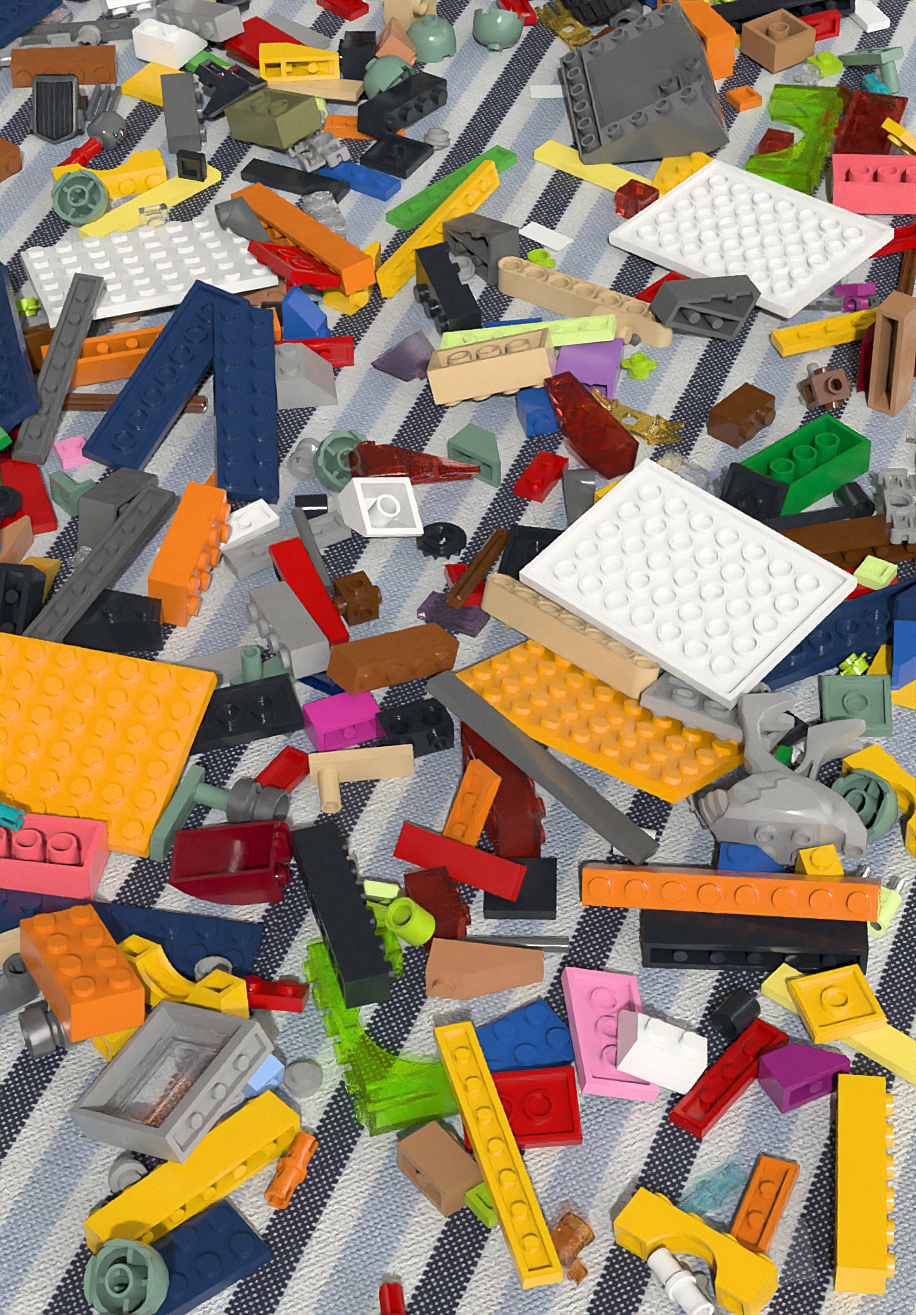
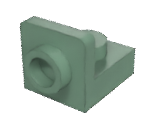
M60 470L49 474L52 500L69 516L79 515L76 512L78 499L85 492L96 486V482L89 479L77 485L73 479H69Z

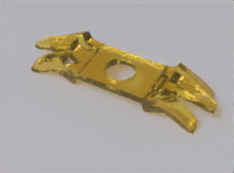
M554 0L560 16L555 14L547 4L543 5L546 15L539 6L534 8L544 27L550 28L569 46L570 51L583 46L586 43L585 37L588 41L594 37L589 28L586 29L571 16L570 10H566L560 0ZM568 26L575 27V29L570 32L562 31L563 28Z
M595 388L590 390V395L600 407L583 398H580L576 404L578 410L593 424L597 425L601 422L645 439L648 445L674 443L683 438L682 435L671 433L682 429L685 424L684 421L669 422L659 414L656 417L619 404L618 399L604 397ZM625 417H634L638 419V422L626 424L621 420Z

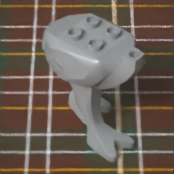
M792 693L743 694L738 701L739 722L745 740L744 768L749 777L740 780L728 791L717 789L698 800L701 816L709 826V829L714 832L717 841L720 844L725 842L758 846L781 866H796L799 850L834 844L837 854L844 850V855L847 858H865L869 837L860 817L841 795L816 781L822 763L831 759L848 757L863 750V743L854 739L865 732V721L854 718L808 727L806 756L802 764L794 771H791L767 751L761 734L766 730L785 731L794 728V717L783 712L796 704V696Z

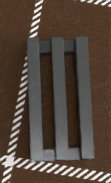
M95 85L86 110V120L93 121L99 113L105 111L109 97H112L108 112H116L122 95L121 86H116L115 90H111V85H106L105 89L101 90V85Z

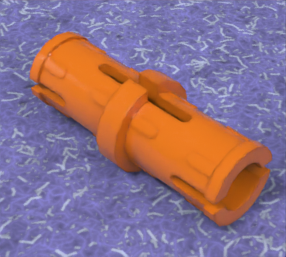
M306 1132L297 1133L285 1157L280 1158L278 1161L275 1177L264 1194V1199L268 1200L267 1203L272 1207L285 1209L295 1188L305 1180L308 1163L319 1144L311 1134Z

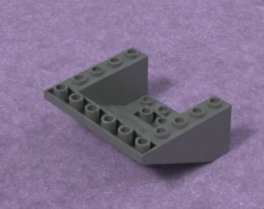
M678 0L665 3L660 8L646 15H641L636 20L618 27L612 32L594 39L588 44L570 51L559 58L579 154L585 165L690 156L694 152L707 154L730 143L704 42Z

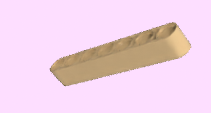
M507 256L498 262V289L506 295L571 318L589 317L601 305L630 314L632 334L639 335L641 343L656 348H664L673 342V327L663 324L650 307V303L518 257Z
M501 573L487 575L480 607L488 614L631 698L641 700L642 693L657 680L661 666L659 663L653 662L635 650H631L518 580Z

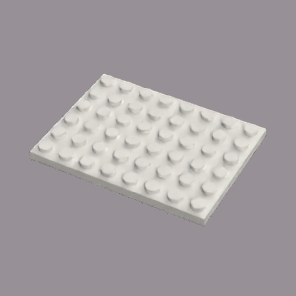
M714 159L609 234V244L692 279L747 275L762 293L755 305L790 319L894 239V228Z
M198 216L193 218L192 221L182 223L180 221H171L166 223L165 226L155 228L143 226L138 231L127 233L125 231H116L111 233L110 236L100 238L89 236L82 241L73 243L61 241L56 243L55 246L46 248L34 246L28 248L27 251L20 252L22 265L50 328L57 325L75 272L104 277V287L92 320L180 304L196 279L230 293L279 285L278 275L270 271L271 267L258 263L256 261L257 257L247 251L251 239L239 235L229 227L222 229L216 216L209 218L207 216Z
M648 458L640 463L519 572L522 583L631 650H635L653 662L659 663L662 669L729 710L738 703L739 698L743 694L751 691L857 587V578Z

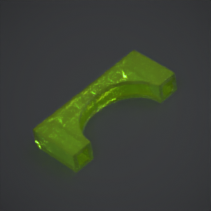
M775 84L770 97L771 121L795 126L803 131L805 136L799 142L784 150L769 154L750 155L745 171L812 196L814 187L820 184V171H824L825 157H828L830 142H833L834 128L838 127L839 114H842L843 98H839V87Z
M386 926L376 928L374 934H381L385 946L386 956L383 957L384 961H391L395 978L404 976L403 953L396 934ZM323 941L306 945L307 961L302 962L304 978L307 984L313 983L314 985L312 997L317 1011L323 1010L324 1012L322 1023L327 1038L333 1037L335 1041L332 1044L336 1064L337 1066L344 1065L343 1080L348 1095L354 1093L356 1100L353 1101L357 1121L359 1124L365 1122L370 1137L460 1114L442 1062L419 1063L404 1060L385 1052L373 1043L358 1021L362 1006L346 1010Z

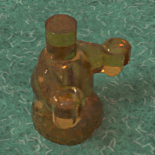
M566 1212L560 1218L557 1227L549 1234L561 1266L569 1270L567 1278L570 1281H576V1284L579 1285L587 1276L588 1270L581 1264L577 1256L584 1248L591 1245L595 1240V1235L582 1218L573 1213Z

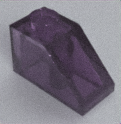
M420 329L386 350L371 365L373 368L405 382H409L416 377L423 380L428 376L427 369L432 352L436 350Z

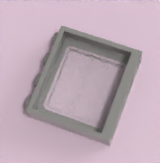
M162 1000L144 1021V1025L137 1029L69 1113L89 1139L183 1164L275 1048L258 1021Z

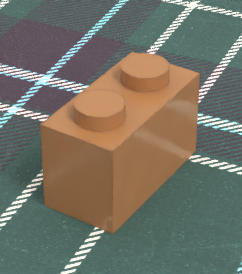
M435 1120L396 1143L398 1169L445 1218L466 1206L464 1193L483 1182L475 1155H469L460 1146L456 1136L450 1130L445 1131Z

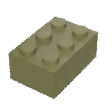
M262 87L224 109L233 139L245 141V143H257L265 147H278L280 150L293 147L294 142L313 135V131L323 126L316 99L313 95Z

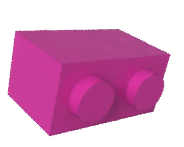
M369 691L352 696L344 692L302 705L304 731L317 753L336 751L376 738L375 713L381 712Z

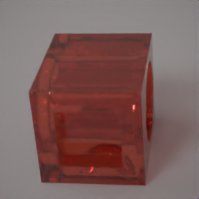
M635 179L629 180L622 187L618 188L615 193L616 215L628 220L659 199V189Z

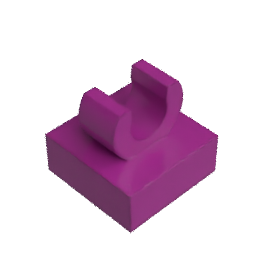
M873 282L834 285L835 297H845L843 302L845 311L855 310V301L857 302V310H867L868 300L865 295L876 294V284Z

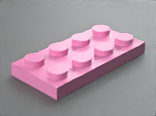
M566 966L561 975L581 1093L654 1102L659 1094L657 1084L616 1069L618 1014L621 1010L643 1014L636 976Z

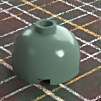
M483 8L474 11L473 32L480 43L487 45V50L502 52L503 48L513 46L520 39L524 26V16L518 19V13L490 8L489 13L482 14Z
M427 14L417 19L406 32L416 46L415 56L418 62L438 63L443 61V56L450 54L451 58L456 53V37L453 27L448 21L434 14Z
M386 55L379 59L373 58L365 67L367 72L364 76L363 88L368 98L372 99L406 80L409 75H415V69L399 56Z
M78 169L79 171L64 173L55 182L51 191V198L53 199L54 211L66 223L82 227L96 222L104 216L108 207V193L104 183L93 172Z
M339 430L331 433L320 442L314 453L313 467L317 478L326 488L340 493L352 478L374 477L377 471V464H375L374 458L376 453L373 445L362 434L353 430Z
M865 769L852 770L853 774L848 775L845 779L843 777L837 779L831 790L841 795L855 810L868 832V842L883 837L895 824L899 811L897 794L891 784L876 773Z
M119 1238L104 1243L102 1246L105 1247L100 1250L98 1255H92L88 1261L83 1278L85 1298L88 1304L94 1305L95 1310L99 1313L96 1315H153L156 1313L167 1297L170 1284L169 1272L161 1254L151 1245L133 1239Z

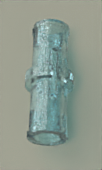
M730 1163L710 1180L703 1179L696 1185L694 1192L674 1206L686 1214L692 1212L699 1217L710 1209L716 1211L723 1205V1200L747 1183L746 1175L737 1164ZM713 1191H715L713 1194H711L709 1197H707L706 1199H704V1200L700 1203V1201H701L703 1198H705L707 1195H709L710 1193H712Z

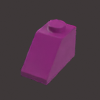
M792 1043L780 1049H772L760 1057L758 1083L781 1114L837 1091L838 1074H849L851 1061L846 1055Z

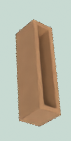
M893 290L878 306L876 312L867 407L895 417L911 399L916 357V297Z

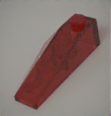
M570 371L545 378L543 384L567 441L577 455L589 467L608 480L633 471L639 442Z
M375 441L357 443V446L348 454L351 478L409 477L411 485L472 480L481 473L480 466L388 444L376 445Z

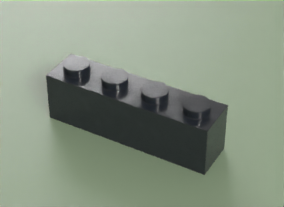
M420 71L359 105L357 131L384 140L446 104L448 97L447 79Z

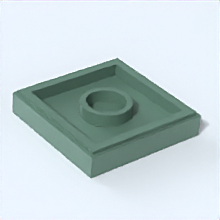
M890 675L822 676L823 723L854 718L865 721L866 730L858 737H893Z

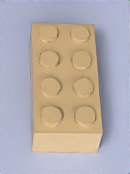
M549 327L433 351L427 375L435 405L453 406L459 404L464 399L483 400L490 397L493 393L503 392V394H512L523 387L542 388L549 385L550 382L554 381L557 364Z

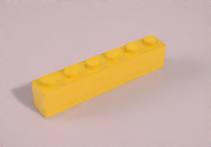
M838 1074L835 1146L834 1291L884 1295L886 1278H894L895 1254L887 1253V1245H893L894 1220H887V1212H893L894 1188L887 1187V1179H893L894 1156L886 1155V1148H892L893 1124H886V1117H892L893 1093H886V1077Z
M267 1090L257 1098L249 1100L241 1110L228 1119L217 1123L205 1135L183 1164L167 1161L158 1165L141 1181L124 1189L120 1196L103 1208L93 1211L83 1221L87 1247L98 1255L100 1250L105 1247L102 1246L104 1243L119 1238L133 1239L150 1245L203 1213L287 1152L295 1135L301 1132L300 1116L270 1090Z

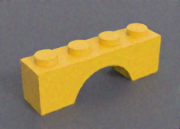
M158 149L131 153L129 160L125 164L110 170H91L78 163L51 168L53 187L55 182L64 173L79 171L78 169L93 172L104 183L108 193V200L142 194L167 181L166 167Z
M874 744L844 758L841 777L844 779L848 775L853 774L852 770L865 769L876 773L891 784L897 794L899 811L909 819L904 848L916 859L915 777L909 775L896 762L895 758L887 754L878 744Z
M133 934L117 945L145 988V1003L157 1007L162 1000L241 1018H250L245 980L216 969L198 983H194L181 976L173 968L159 944Z
M640 1187L613 1222L616 1243L646 1262L652 1253L661 1248H667L671 1254H690L706 1262L716 1275V1304L734 1315H759L778 1289V1270L770 1258L762 1253H752L742 1247L732 1235L725 1232L720 1234L708 1227L698 1215L692 1212L686 1214L673 1206L671 1201L660 1193L656 1192L653 1194Z

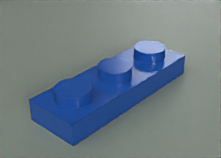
M347 160L339 162V165L330 168L327 162L318 168V175L350 182L351 190L384 202L401 190L400 179Z

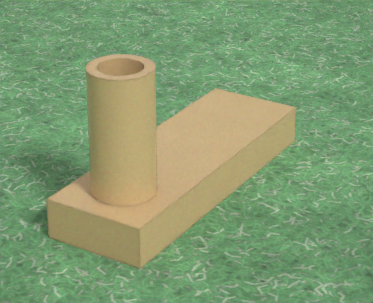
M412 744L308 754L311 785H318L320 806L324 813L331 814L341 810L342 804L339 787L341 782L414 776Z

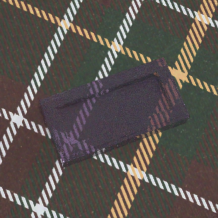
M432 591L417 609L418 619L430 623L435 622L441 627L473 638L479 634L490 620V614L479 606H462L458 610L453 606L448 608L445 604L447 601L446 595Z

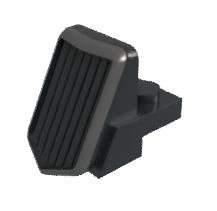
M210 59L200 63L194 74L199 76V82L209 88L213 86L217 88L202 113L206 117L219 116L227 107L240 101L257 89L268 85V81L262 77L258 78L238 64L226 70Z
M36 74L33 77L32 105L29 110L30 134H35L37 137L53 144H58L76 134H83L86 126L85 114L89 104L88 96H81L79 92V79L77 75Z

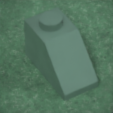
M469 423L448 440V466L495 488L501 486V460L495 434Z

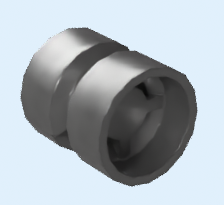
M239 779L235 782L228 797L226 819L234 824L277 819L285 822L290 807V795L288 791L270 786L263 789L260 783Z
M49 1004L47 1011L36 1007L18 1014L21 1032L33 1060L53 1054L56 1045L66 1049L85 1042V1040L71 1043Z

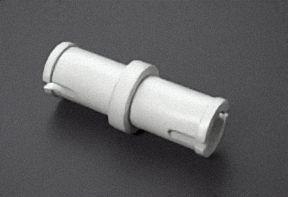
M661 1248L652 1253L647 1261V1265L664 1284V1291L669 1299L677 1301L688 1315H712L714 1306L698 1289L696 1279L692 1273L687 1270L684 1271L667 1248Z

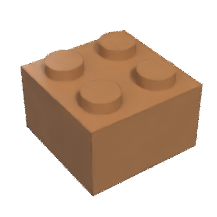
M782 8L742 24L741 52L772 73L780 72L783 69L806 61L807 57L814 56L816 29Z

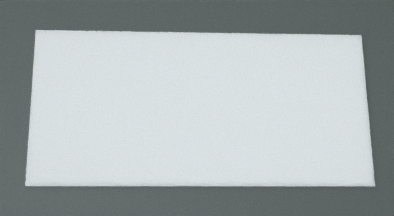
M530 85L531 98H567L565 85Z
M533 221L519 230V234L556 251L561 250L574 241Z

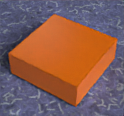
M748 85L726 92L725 100L739 112L762 105V96Z

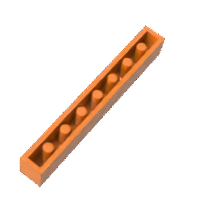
M258 182L230 194L231 199L242 196L267 232L270 243L299 247L341 276L339 287L336 289L346 296L376 283L374 274L376 265L370 255H367L355 245L343 239L342 236L331 231L327 226L316 221L312 216L301 211L300 208L289 203L285 198L274 193L273 190Z
M275 307L266 308L273 309L274 341H281V327ZM165 325L86 338L69 388L130 378ZM49 345L41 346L42 365Z
M589 863L583 868L582 905L877 922L881 911L882 879Z

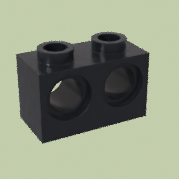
M435 698L375 713L376 738L381 747L412 744L414 758L454 748V722L446 707Z

